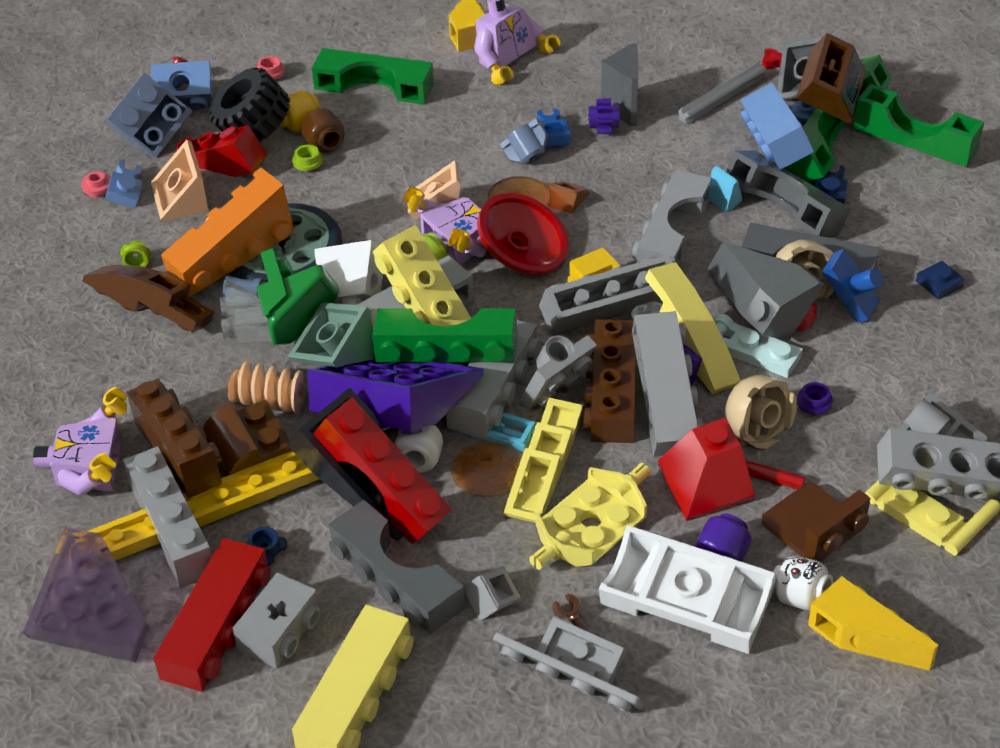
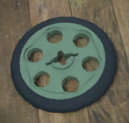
M288 203L292 222H301V224L294 227V234H290L283 240L286 251L285 255H283L280 242L272 245L271 248L281 258L286 257L293 271L297 270L300 272L317 265L315 249L342 245V232L338 223L327 212L315 206ZM311 236H321L317 241H307ZM261 254L230 272L236 278L247 280L263 278L264 282H269L264 270L265 267ZM302 257L310 258L305 263L295 262L297 259Z

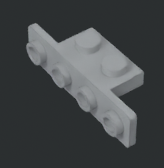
M556 617L552 618L537 651L499 633H496L493 638L498 645L503 647L500 652L503 656L522 664L524 658L538 663L535 668L536 671L557 680L559 674L573 679L570 686L587 695L593 696L595 690L609 696L608 704L629 713L631 707L643 711L646 705L638 696L612 685L627 653L625 648Z

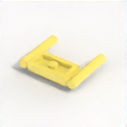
M878 480L865 492L871 498V504L878 505L879 509L936 545L944 546L945 550L954 556L1000 511V502L990 499L965 523L963 521L964 517L917 489L898 490L893 486L879 484Z

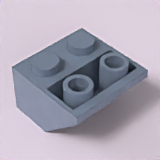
M143 73L104 123L125 140L156 158L192 110L146 73Z

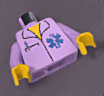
M487 0L489 12L478 18L475 23L477 36L474 50L479 57L480 64L493 71L491 81L495 85H501L505 80L508 82L513 79L514 73L506 65L534 48L536 40L540 42L539 50L546 54L554 52L553 48H557L561 44L560 39L556 35L546 37L543 34L544 30L521 7L505 4V0Z
M408 187L402 200L408 203L410 211H418L420 213L422 234L431 233L439 237L447 246V254L460 265L472 256L481 258L486 254L487 249L479 236L477 219L481 209L469 198L464 197L448 203H435L424 198L425 194L415 187Z
M117 387L110 388L103 397L104 405L91 417L78 423L61 425L57 428L54 446L34 447V466L36 468L51 467L56 485L62 486L79 496H83L91 490L113 491L122 445V437L117 418L115 417L116 414L123 415L126 413L127 403L124 401L127 399V395Z

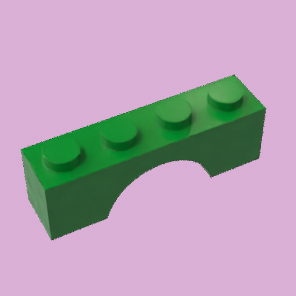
M322 48L312 66L314 90L343 93L355 85L374 83L390 88L395 93L397 101L425 105L434 85L433 62Z
M870 84L857 100L853 129L967 167L978 152L984 121L955 112L945 122L937 124L925 123L917 120L905 110L897 92Z
M378 308L372 332L376 362H514L518 339L515 308H481L471 319L453 326L427 324L416 317L412 308Z

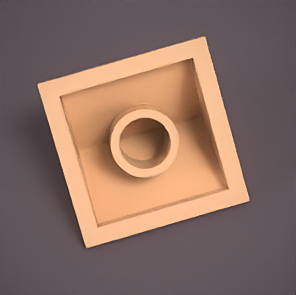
M186 140L151 181L160 220L162 221L209 212L203 179L192 142Z

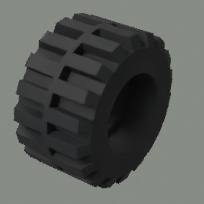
M253 67L234 76L219 90L210 105L209 119L221 132L229 127L240 128L249 125L258 141L261 142L270 136L286 117L290 107L288 104L290 97L265 69Z

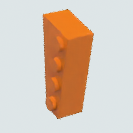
M262 167L252 174L255 179L245 188L240 185L231 193L233 198L220 210L217 207L212 209L207 214L203 225L198 229L192 227L161 254L166 273L191 285L188 292L189 297L260 255L261 252L268 250L272 245L286 239L290 234L295 233L284 185Z

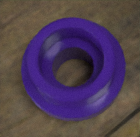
M808 383L803 386L797 395V404L806 413L820 415L828 412L832 407L833 397L829 388L822 383Z

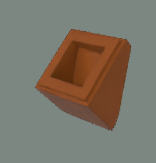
M565 181L552 183L548 188L545 205L571 214L588 196L589 191Z

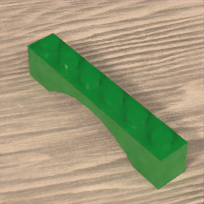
M880 54L861 59L866 74L859 97L870 84L886 89L892 78ZM816 108L802 127L814 152L784 168L806 182L824 178L835 162L831 151L833 141L846 122Z

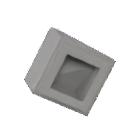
M504 566L481 574L464 586V593L480 620H484L522 600Z

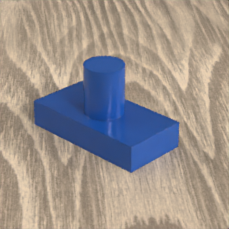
M845 249L834 252L821 273L855 320L858 322L867 321L880 301L874 289L882 286V274L877 268L860 272Z

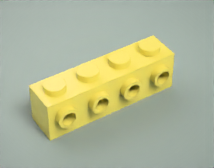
M416 225L382 242L373 251L376 266L381 273L386 274L392 284L395 298L398 302L404 304L405 308H412L419 320L434 326H453L471 319V316Z

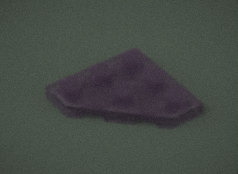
M65 527L24 628V635L29 639L136 663L149 625L105 539L98 533Z

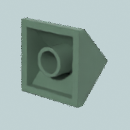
M321 302L288 355V358L291 361L332 367L373 360L370 309L365 306Z

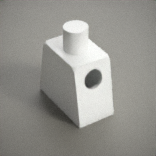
M368 240L315 249L316 264L322 265L337 282L339 288L338 297L332 303L357 305L381 292L383 273L377 268L373 251L380 244Z

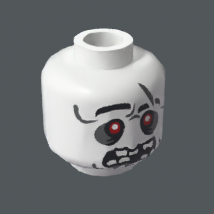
M797 555L787 558L782 565H777L773 571L775 573L774 588H776L778 600L783 604L810 611L812 602L833 584L832 575L828 574L827 567L823 563Z

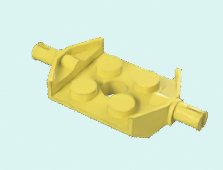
M639 463L636 468L625 475L619 472L590 467L588 469V479L542 518L539 511L536 512V527L544 546L529 557L532 566L536 567L537 570H541L553 558L557 561L562 559L576 567L593 565L623 538L627 525L636 527L646 518L647 504L637 485L651 475L649 467L647 465L644 466V463ZM588 518H594L599 520L601 524L586 527L581 522Z

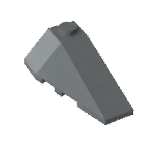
M724 241L707 268L740 314L764 336L787 341L791 339L824 286L823 282L802 265Z

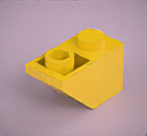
M461 0L449 14L450 38L459 52L475 47L477 36L475 23L478 18L485 15L482 4L477 3L476 0Z

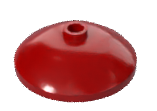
M503 193L490 198L480 210L477 219L479 236L489 253L504 266L524 274L542 275L557 269L566 258L569 240L565 227L556 214L538 200L522 194Z

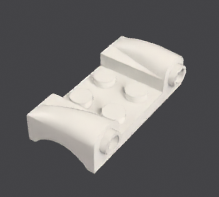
M627 525L616 561L609 575L599 587L600 604L637 616L639 610L709 633L711 634V642L749 654L774 590L775 573Z

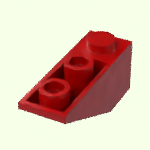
M249 125L240 128L229 127L217 134L209 132L193 140L186 138L176 146L178 150L186 140L192 142L199 169L232 177L254 173L267 156L266 151Z

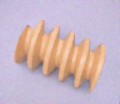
M244 361L241 369H235L230 376L228 398L231 403H238L240 401L243 405H252L266 400L271 410H278L280 408L285 413H290L293 410L296 415L301 413L305 403L306 383L303 371L297 370L294 378L291 379L290 369L284 368L280 377H278L276 366H270L267 374H265L264 365L258 363L254 372H252L251 362Z

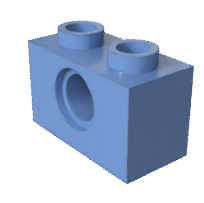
M210 61L151 64V78L184 105L201 109L205 108L207 104H211L214 100V72ZM181 84H189V87L184 91L176 90Z

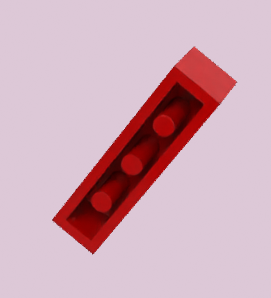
M222 538L153 657L159 680L203 692L209 680L216 679L220 672L221 658L227 648L231 649L236 643L233 627L255 601L259 588H265L269 582L271 568L267 564L265 549Z

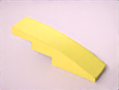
M674 262L649 269L645 279L663 301L659 312H677L679 324L685 325L686 345L702 358L697 376L712 395L735 387L741 380L730 352L711 314L678 264Z
M553 398L548 399L541 423L537 422L529 448L524 450L504 510V516L536 523V512L539 511L541 513V518L544 516L574 443L584 413L583 405Z

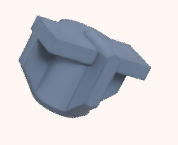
M535 118L530 123L520 126L500 143L509 160L530 164L544 155L548 134L544 129L546 125L543 120Z

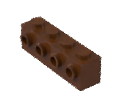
M595 319V333H588L589 337L597 345L592 353L594 357H590L592 362L586 368V378H593V382H586L585 403H592L591 408L584 407V429H591V442L633 443L636 362L632 336L634 320Z
M158 378L153 381L144 382L138 387L126 391L136 426L152 448H159L175 481L188 499L222 484L217 465L222 461L218 448L214 442H207L204 430L199 423L193 424L189 410L186 406L180 407L178 398L172 388L167 390Z

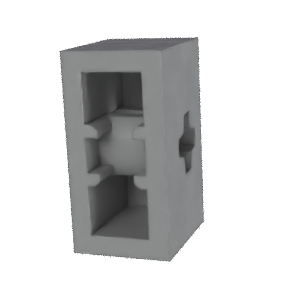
M276 573L233 627L237 651L277 669L285 657L290 658L296 652L299 639L306 629L314 628L319 620L321 610L318 604L316 589Z

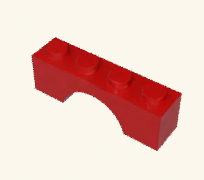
M353 397L326 417L313 433L337 462H347L356 466L374 482L385 500L388 513L387 518L411 544L416 543L452 510Z

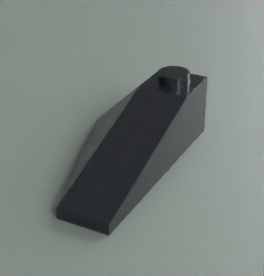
M349 387L298 429L287 445L313 474L353 507L365 500L388 520L390 537L398 542L403 535L387 518L388 513L385 500L374 482L356 466L347 462H337L313 434L326 417L351 397L354 398L378 427L380 426L375 414Z

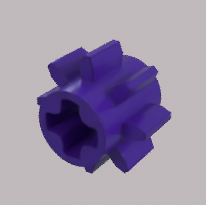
M598 98L596 106L588 107L589 129L597 128V134H611L612 128H619V105H611V98Z

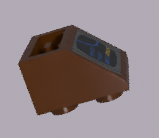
M826 33L810 50L796 99L847 123H851L866 74L854 45Z

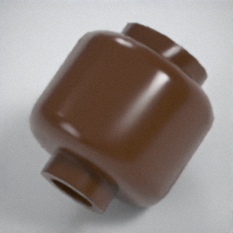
M318 108L311 111L305 116L301 125V133L309 145L316 146L320 153H328L335 150L344 140V125L333 112L327 109Z

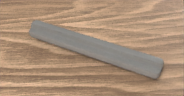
M755 63L683 106L678 111V119L685 124H690L764 79L766 76L765 66Z

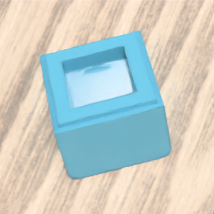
M715 166L711 173L709 201L722 211L729 212L742 201L739 183L737 179L722 168Z

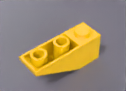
M841 576L811 604L808 626L838 648L925 670L933 668L939 645L925 632L911 626L900 618L894 610L883 606L869 596L863 588L852 584Z

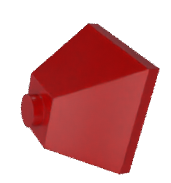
M726 417L691 429L658 460V467L686 521L710 515L755 499L742 447Z

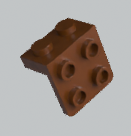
M808 482L762 515L761 524L801 557L820 562L865 528L869 521L868 510L871 498L859 489L840 503L815 483Z

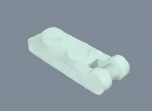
M719 314L714 319L731 357L788 378L802 357V348L773 337L764 336L760 332L736 324L725 314Z

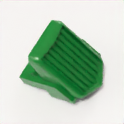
M271 248L260 253L269 282L256 288L264 316L268 319L272 344L285 345L294 342L303 333L321 302L332 303L338 297L339 288L337 282L322 265H315L300 272L297 270L293 271L286 257L281 258Z

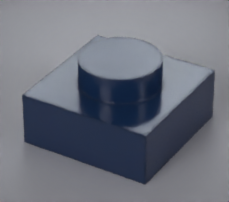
M943 261L918 272L916 282L938 300L962 288L965 278Z

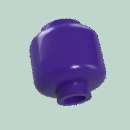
M723 513L721 516H714L707 520L696 541L695 547L742 562L750 547L752 538L747 531L748 526L743 520L732 514Z

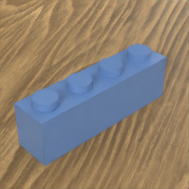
M773 83L740 99L745 109L740 114L768 162L774 160L781 170L814 152L801 124Z

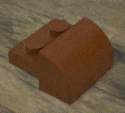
M266 400L236 411L231 402L211 414L203 427L207 442H214L220 453L222 461L217 465L222 478L292 451L287 445L290 441Z

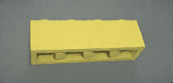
M365 604L292 728L295 748H358L361 739L360 731L366 721L372 722L375 718L382 691L384 689L390 690L396 678V666L401 658L407 659L411 653L414 638L410 636L409 618Z

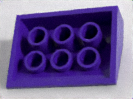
M375 354L373 360L340 367H316L307 370L309 411L319 413L350 387L375 414L380 429L398 428L401 434H419L422 432V428L437 424L484 376V368L447 362H376Z

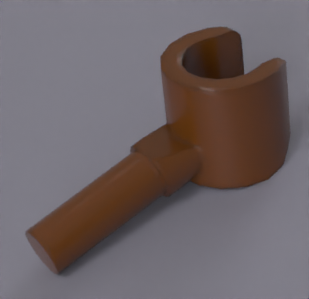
M565 595L566 600L571 605L570 612L564 611L557 601L552 604L553 613L557 617L568 618L574 626L591 633L577 612L579 601L575 595Z

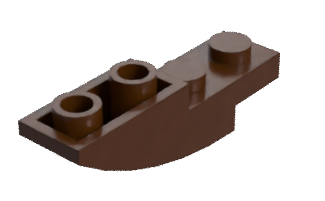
M112 265L101 267L83 276L82 281L93 287L96 292L117 301L123 308L137 312L147 306L152 312L165 316L177 323L181 329L192 333L206 326L212 320L214 311L187 296L190 284L161 271L133 265Z

